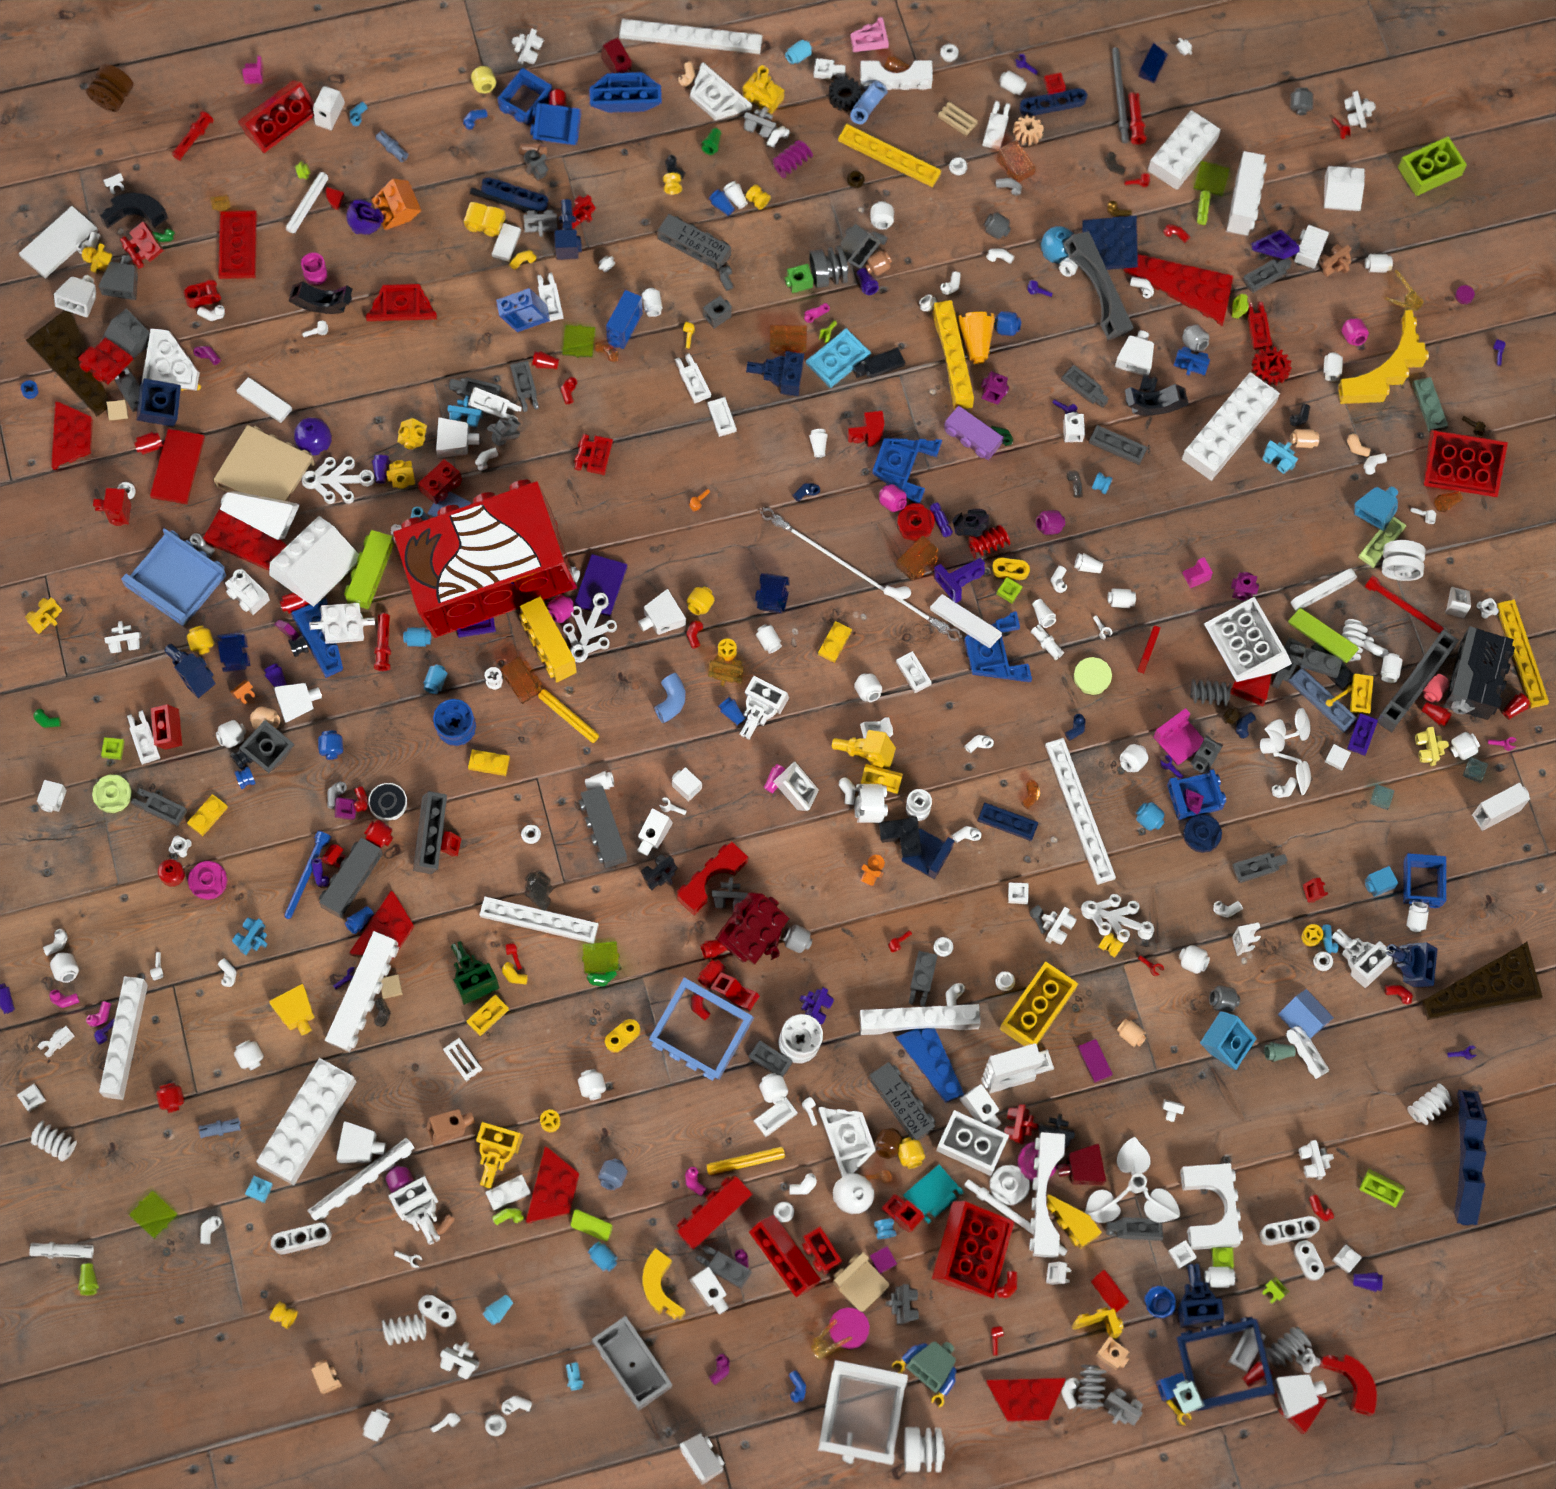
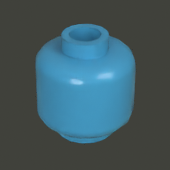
M1153 802L1143 803L1136 811L1137 822L1148 831L1155 828L1157 830L1160 829L1165 822L1163 820L1164 811Z

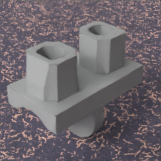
M764 107L762 111L756 109L755 114L760 117L746 112L744 116L746 120L744 130L753 133L756 125L762 127L759 135L769 139L772 131L777 126L776 123L766 120V118L769 120L773 118V115L768 113V108Z
M546 210L544 214L528 211L527 215H524L525 232H539L540 237L543 236V232L558 230L557 214H554L553 210Z
M1117 1388L1106 1398L1103 1403L1104 1407L1109 1409L1108 1413L1114 1417L1113 1424H1116L1119 1420L1124 1424L1128 1422L1134 1426L1142 1415L1141 1409L1143 1404L1135 1399L1128 1404L1123 1400L1126 1393Z

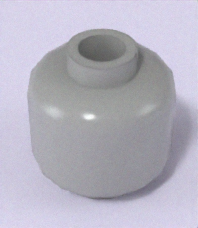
M1200 325L1188 326L1183 332L1182 341L1193 352L1203 351L1209 345V334Z
M796 924L791 927L788 926L782 937L784 946L797 953H802L805 949L808 950L813 939L810 938L811 933L808 929Z

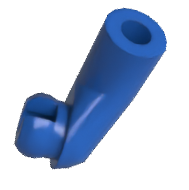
M487 110L470 111L463 120L466 129H473L476 119L487 118Z

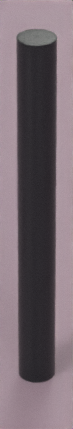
M473 187L470 190V194L526 213L528 211H535L537 212V214H539L540 212L482 192V190Z

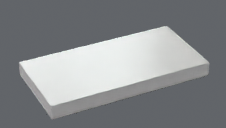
M71 206L25 247L19 255L39 274L47 278L77 251L76 246L78 243L88 241L91 232L97 233L98 229Z

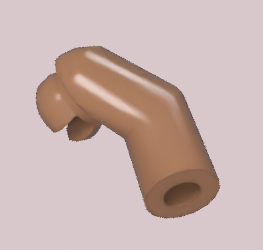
M446 1214L441 1222H433L438 1235L444 1234L455 1219L449 1214Z

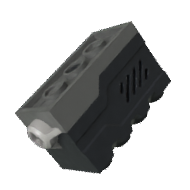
M1469 626L1460 641L1444 708L1451 709L1457 714H1468L1485 720H1489L1491 715H1495L1497 708L1499 709L1502 703L1500 694L1506 686L1507 681L1504 678L1510 670L1511 663H1508V661L1513 656L1515 646H1512L1514 639Z

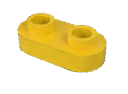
M998 558L993 562L992 572L999 578L1006 579L1008 577L1013 580H1024L1029 575L1030 567L1023 560ZM1002 567L1004 571H999L998 568ZM1017 570H1022L1023 573L1019 574Z
M627 1019L606 1036V1048L614 1053L624 1049L639 1036V1023L633 1019ZM633 1026L634 1030L629 1032L627 1031V1027ZM617 1038L619 1041L617 1044H613L611 1040Z

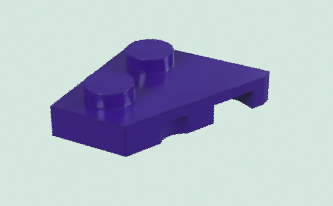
M1282 229L1251 243L1253 251L1282 259L1300 252L1299 245Z

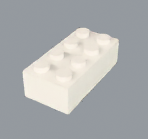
M1191 110L1151 159L1148 171L1178 190L1216 143L1221 129Z
M1243 151L1235 182L1227 232L1248 235L1249 230L1254 228L1258 215L1257 208L1261 199L1260 191L1264 182L1263 175L1267 163H1264L1265 155Z

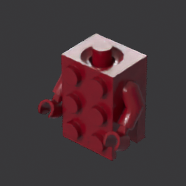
M749 892L744 900L735 904L732 916L715 939L742 963H746L749 960L755 965L763 953L766 956L771 954V960H774L780 956L778 942L782 928L790 918L777 907L779 902L773 897L767 898L764 894Z

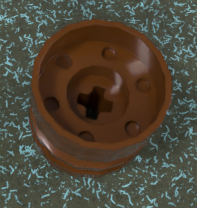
M102 64L95 75L96 79H92L87 87L86 94L95 104L103 109L118 112L125 101L124 97L129 95L134 87V83L119 68L110 64Z

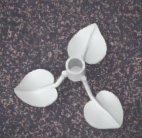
M1300 708L1295 715L1297 731L1285 735L1286 728L1284 722L1281 719L1274 720L1265 728L1270 738L1261 739L1260 749L1263 754L1273 753L1274 757L1279 756L1298 763L1296 765V776L1301 796H1303L1311 781L1308 763L1279 753L1284 749L1285 739L1300 735L1301 740L1304 741L1310 735L1308 715L1304 708Z
M1136 1137L1127 1141L1117 1155V1166L1123 1173L1131 1172L1132 1175L1126 1190L1116 1199L1113 1198L1109 1191H1095L1089 1197L1085 1213L1090 1215L1095 1222H1112L1120 1214V1207L1116 1203L1129 1191L1133 1193L1143 1191L1146 1199H1148L1144 1205V1211L1149 1219L1154 1222H1166L1177 1219L1180 1216L1179 1207L1175 1199L1166 1190L1157 1188L1152 1191L1151 1196L1148 1195V1188L1145 1187L1147 1179L1141 1173H1144L1149 1168L1150 1156Z

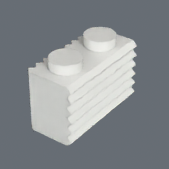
M1308 225L1307 230L1303 229L1299 238L1302 240L1301 245H1299L1300 252L1294 254L1296 255L1294 261L1315 269L1329 232Z

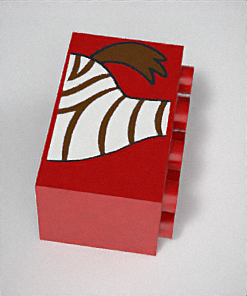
M528 479L516 481L509 486L510 491L496 496L493 492L479 494L473 499V504L459 508L458 505L445 506L437 511L438 516L425 521L419 517L411 518L401 524L402 529L393 531L418 614L434 638L517 610L521 605L540 596L542 600L577 588L552 509L538 481L533 483Z

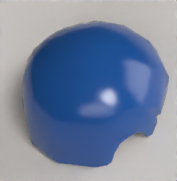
M1155 1286L1149 1289L1145 1295L1146 1308L1156 1318H1166L1172 1315L1176 1308V1298L1173 1292L1165 1286Z

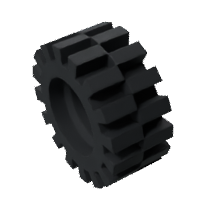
M840 76L839 81L837 78L834 79V83L831 82L829 87L830 104H833L835 109L838 106L840 111L842 108H844V111H847L848 108L852 110L861 97L859 82L857 80L854 82L852 77L849 80L848 76H845V79ZM840 90H849L852 95L844 98L839 96L838 92Z

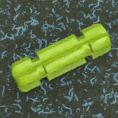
M1202 191L1200 194L1197 217L1199 225L1207 223L1210 202L1209 191Z

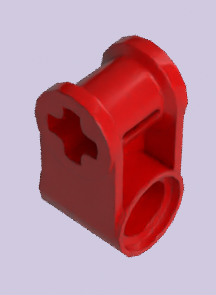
M207 280L186 287L184 296L187 306L198 308L219 302L221 295L216 288L217 282L215 280Z

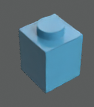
M1390 866L1369 874L1365 880L1366 889L1369 893H1372L1373 897L1394 889L1398 884Z

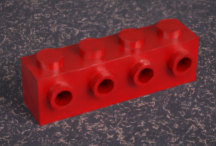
M737 1176L726 1177L720 1183L722 1185L720 1189L711 1191L706 1196L707 1201L705 1203L696 1205L691 1210L692 1215L687 1219L684 1217L676 1224L678 1227L675 1230L676 1234L690 1249L694 1250L752 1195Z
M774 1214L761 1220L749 1231L752 1238L796 1298L810 1291L821 1281Z

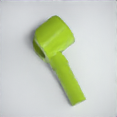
M833 321L827 329H821L818 339L826 338L825 343H828L831 331L837 322Z

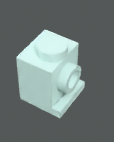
M1185 1380L1176 1385L1177 1389L1173 1391L1184 1414L1205 1406L1194 1382ZM1187 1392L1192 1393L1191 1400L1185 1398Z

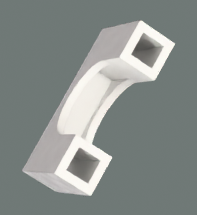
M1036 1043L989 1057L983 1077L981 1078L983 1087L988 1089L989 1094L1035 1081L1036 1074L1034 1069L1042 1064Z
M1231 1163L1182 1167L1180 1170L1182 1190H1211L1220 1196L1225 1208L1223 1219L1217 1224L1191 1226L1188 1228L1187 1235L1190 1248L1192 1250L1212 1249L1213 1247H1238L1240 1241H1243L1242 1229L1238 1227L1240 1210L1236 1209L1235 1201H1238V1192L1233 1186L1236 1176L1235 1170L1231 1169Z

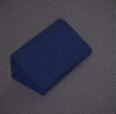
M1153 43L1140 68L1138 77L1155 83L1168 53Z

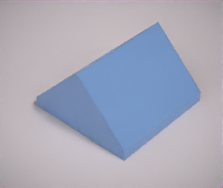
M1307 989L1298 994L1278 1014L1291 1029L1295 1026H1300L1310 1039L1334 1018Z

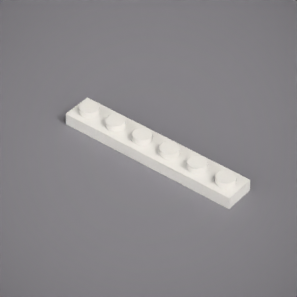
M484 897L480 911V917L592 944H594L599 926L595 922L489 897Z
M405 1138L307 1211L315 1221L325 1218L332 1208H337L344 1204L345 1199L351 1194L359 1193L362 1190V1186L367 1182L372 1183L379 1177L378 1174L382 1171H388L394 1167L397 1160L409 1156L414 1146Z

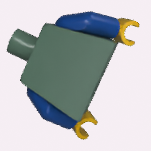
M932 1342L930 1345L926 1343L915 1345L902 1356L901 1361H895L892 1364V1368L897 1364H901L902 1369L898 1373L902 1374L905 1371V1365L908 1364L906 1368L935 1393L939 1391L938 1395L932 1397L931 1402L933 1403L936 1397H940L941 1403L938 1407H941L944 1403L943 1397L948 1395L956 1380V1368L953 1366L956 1359L951 1355L954 1351V1346L949 1342H944L942 1346L937 1342Z

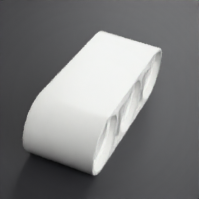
M1312 1216L1266 1225L1261 1230L1259 1238L1265 1245H1275L1310 1238L1319 1230L1320 1223ZM1304 1224H1312L1313 1231H1307ZM1285 1227H1291L1294 1230V1235H1288L1285 1232ZM1265 1231H1272L1274 1239L1267 1238Z
M316 1223L277 1233L272 1237L271 1245L278 1254H287L328 1243L331 1239V1231L326 1224ZM319 1230H326V1235L323 1238L316 1237ZM305 1234L306 1240L303 1243H297V1237ZM280 1239L286 1240V1245L283 1248L276 1247Z

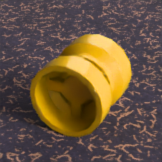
M755 184L749 189L745 198L749 202H753L754 206L761 210L768 204L771 196L767 192H763L762 188Z
M1110 932L1109 935L1103 938L1098 948L1107 950L1115 958L1125 942H1120Z
M279 1301L274 1307L270 1319L274 1322H281L284 1328L289 1329L295 1321L298 1311L293 1308L288 1310L286 1304Z

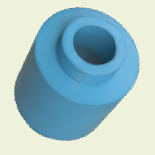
M408 627L407 631H404L403 634L404 643H407L409 647H426V645H431V632L426 628Z
M437 664L430 666L423 683L425 691L432 694H438L441 691L448 674L443 666Z
M598 1241L588 1251L590 1259L603 1272L606 1270L610 1272L618 1264L616 1262L618 1257L605 1243L602 1244Z

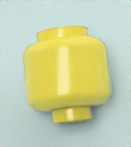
M481 66L472 72L471 80L476 91L488 93L494 89L496 79L489 67Z

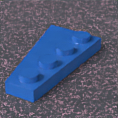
M325 598L320 600L314 607L308 605L292 612V617L322 673L327 678L343 671L337 643L325 644L322 630H310L309 622L321 621L320 608L323 605H328Z
M935 1028L914 1029L896 1037V1040L903 1046L906 1053L913 1059L919 1070L927 1077L930 1084L945 1103L964 1096Z

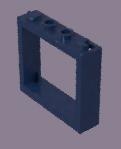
M1245 1317L1241 1318L1239 1323L1233 1324L1232 1321L1223 1322L1221 1327L1218 1328L1206 1326L1200 1328L1201 1332L1193 1333V1330H1189L1176 1337L1186 1380L1194 1382L1196 1386L1187 1343L1252 1328L1254 1330L1267 1385L1204 1399L1202 1401L1205 1406L1194 1410L1195 1412L1276 1394L1257 1319Z

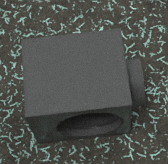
M719 296L703 307V316L713 328H716L731 318L732 306L727 300ZM715 310H722V312L717 313Z

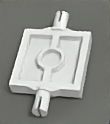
M359 603L323 605L320 608L321 621L309 622L310 630H322L325 644L363 641V627L375 625L374 617L363 618L360 613Z

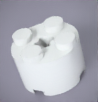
M857 784L855 791H859V794L854 799L855 817L858 818L857 823H881L884 821V816L888 814V806L884 804V797L887 796L886 786L881 784Z

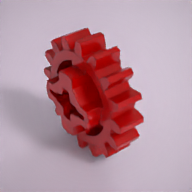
M1266 347L1265 352L1260 349L1259 353L1255 354L1254 360L1251 363V366H1253L1252 373H1256L1255 376L1260 377L1263 382L1266 381L1268 385L1273 382L1274 386H1277L1278 381L1284 383V380L1288 379L1292 369L1290 366L1292 361L1287 360L1289 355H1283L1282 349L1278 352L1276 347L1273 350Z

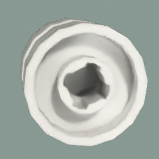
M916 789L908 795L906 813L909 818L917 817L918 821H922L929 816L932 798L927 791Z

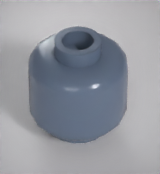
M619 1159L605 1161L598 1175L600 1184L608 1190L620 1188L627 1176V1168Z

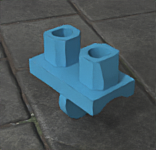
M466 395L464 400L457 401V405L463 407L448 405L447 411L450 413V420L461 422V416H468V426L477 427L480 418H483L482 410L469 408L471 407L468 406L470 396Z
M247 918L243 923V928L249 931L246 937L237 933L232 942L245 956L251 948L255 951L260 946L266 948L268 944L264 939L267 934L263 932L266 926L260 919L256 921Z

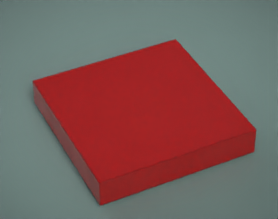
M1155 625L1152 628L1137 669L1139 673L1144 674L1161 627Z

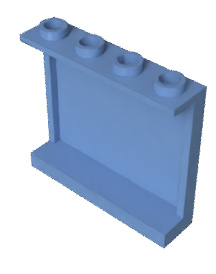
M164 528V536L130 576L125 574L121 580L126 588L184 627L226 577L224 566L220 562H213L204 551H197L192 543L187 540L184 542L173 530L169 532Z

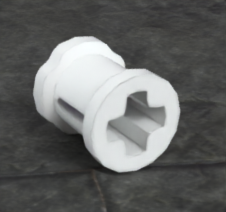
M491 667L485 672L488 688L496 690L502 686V674L496 667Z

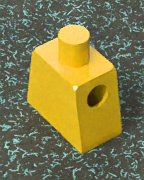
M303 984L269 1001L272 1009L289 1030L297 1027L301 1035H305L312 1030L308 1021L314 1018V1014Z

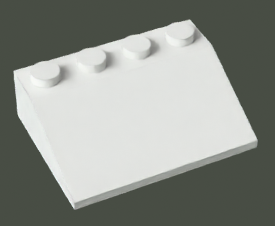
M318 516L270 562L269 575L314 607L358 564L359 554L333 525Z
M1255 597L1204 623L1236 682L1272 674L1292 664L1286 650Z

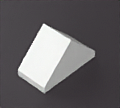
M1451 587L1446 614L1465 618L1471 607L1470 591Z

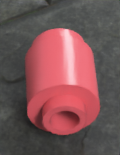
M1441 674L1432 677L1423 690L1424 698L1431 703L1439 702L1449 688V680Z

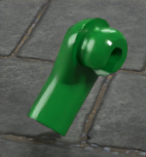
M166 229L165 234L152 231L158 242H171L174 239L175 232L173 230Z
M37 709L33 714L34 720L43 728L61 726L60 717L49 718L43 709Z
M612 968L604 974L590 972L587 975V980L593 986L603 987L616 977L617 973Z

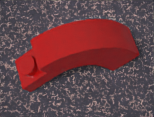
M1346 1354L1341 1357V1361H1338L1339 1358L1333 1355H1326V1357L1320 1358V1365L1318 1367L1340 1373L1350 1381L1353 1388V1400L1350 1411L1372 1416L1377 1403V1390L1368 1369L1360 1361Z

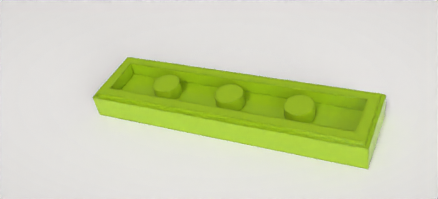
M1299 608L1288 621L1289 625L1346 664L1359 650L1358 646L1302 608Z

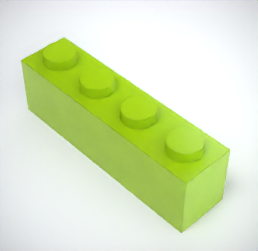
M371 530L370 535L365 537V548L358 555V566L356 569H353L351 584L346 586L344 592L348 604L359 603L361 608L370 609L395 544L393 536Z

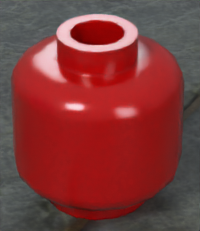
M381 820L371 821L364 832L366 835L365 839L379 848H382L384 845L388 847L394 838L391 835L393 829Z
M167 859L159 865L158 876L166 886L175 887L183 882L185 871L179 861Z
M175 1082L159 1086L160 1089L156 1092L159 1108L161 1110L167 1109L168 1113L180 1110L179 1106L185 1102L181 1086L175 1085Z

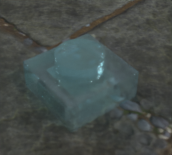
M1470 757L1462 776L1481 783L1488 764Z
M1376 784L1369 804L1388 810L1394 790Z

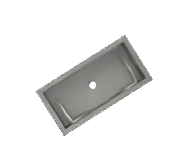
M626 1316L591 1339L593 1345L638 1411L672 1388V1383ZM631 1362L635 1363L633 1368L629 1366Z

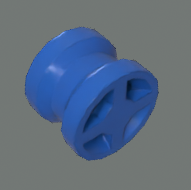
M249 766L241 772H234L241 790L249 784H256Z

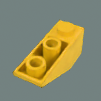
M1050 1194L1046 1196L1048 1211L1051 1214L1054 1212L1058 1218V1225L1062 1230H1067L1070 1235L1068 1238L1075 1247L1078 1246L1079 1249H1082L1101 1235V1230L1090 1215Z

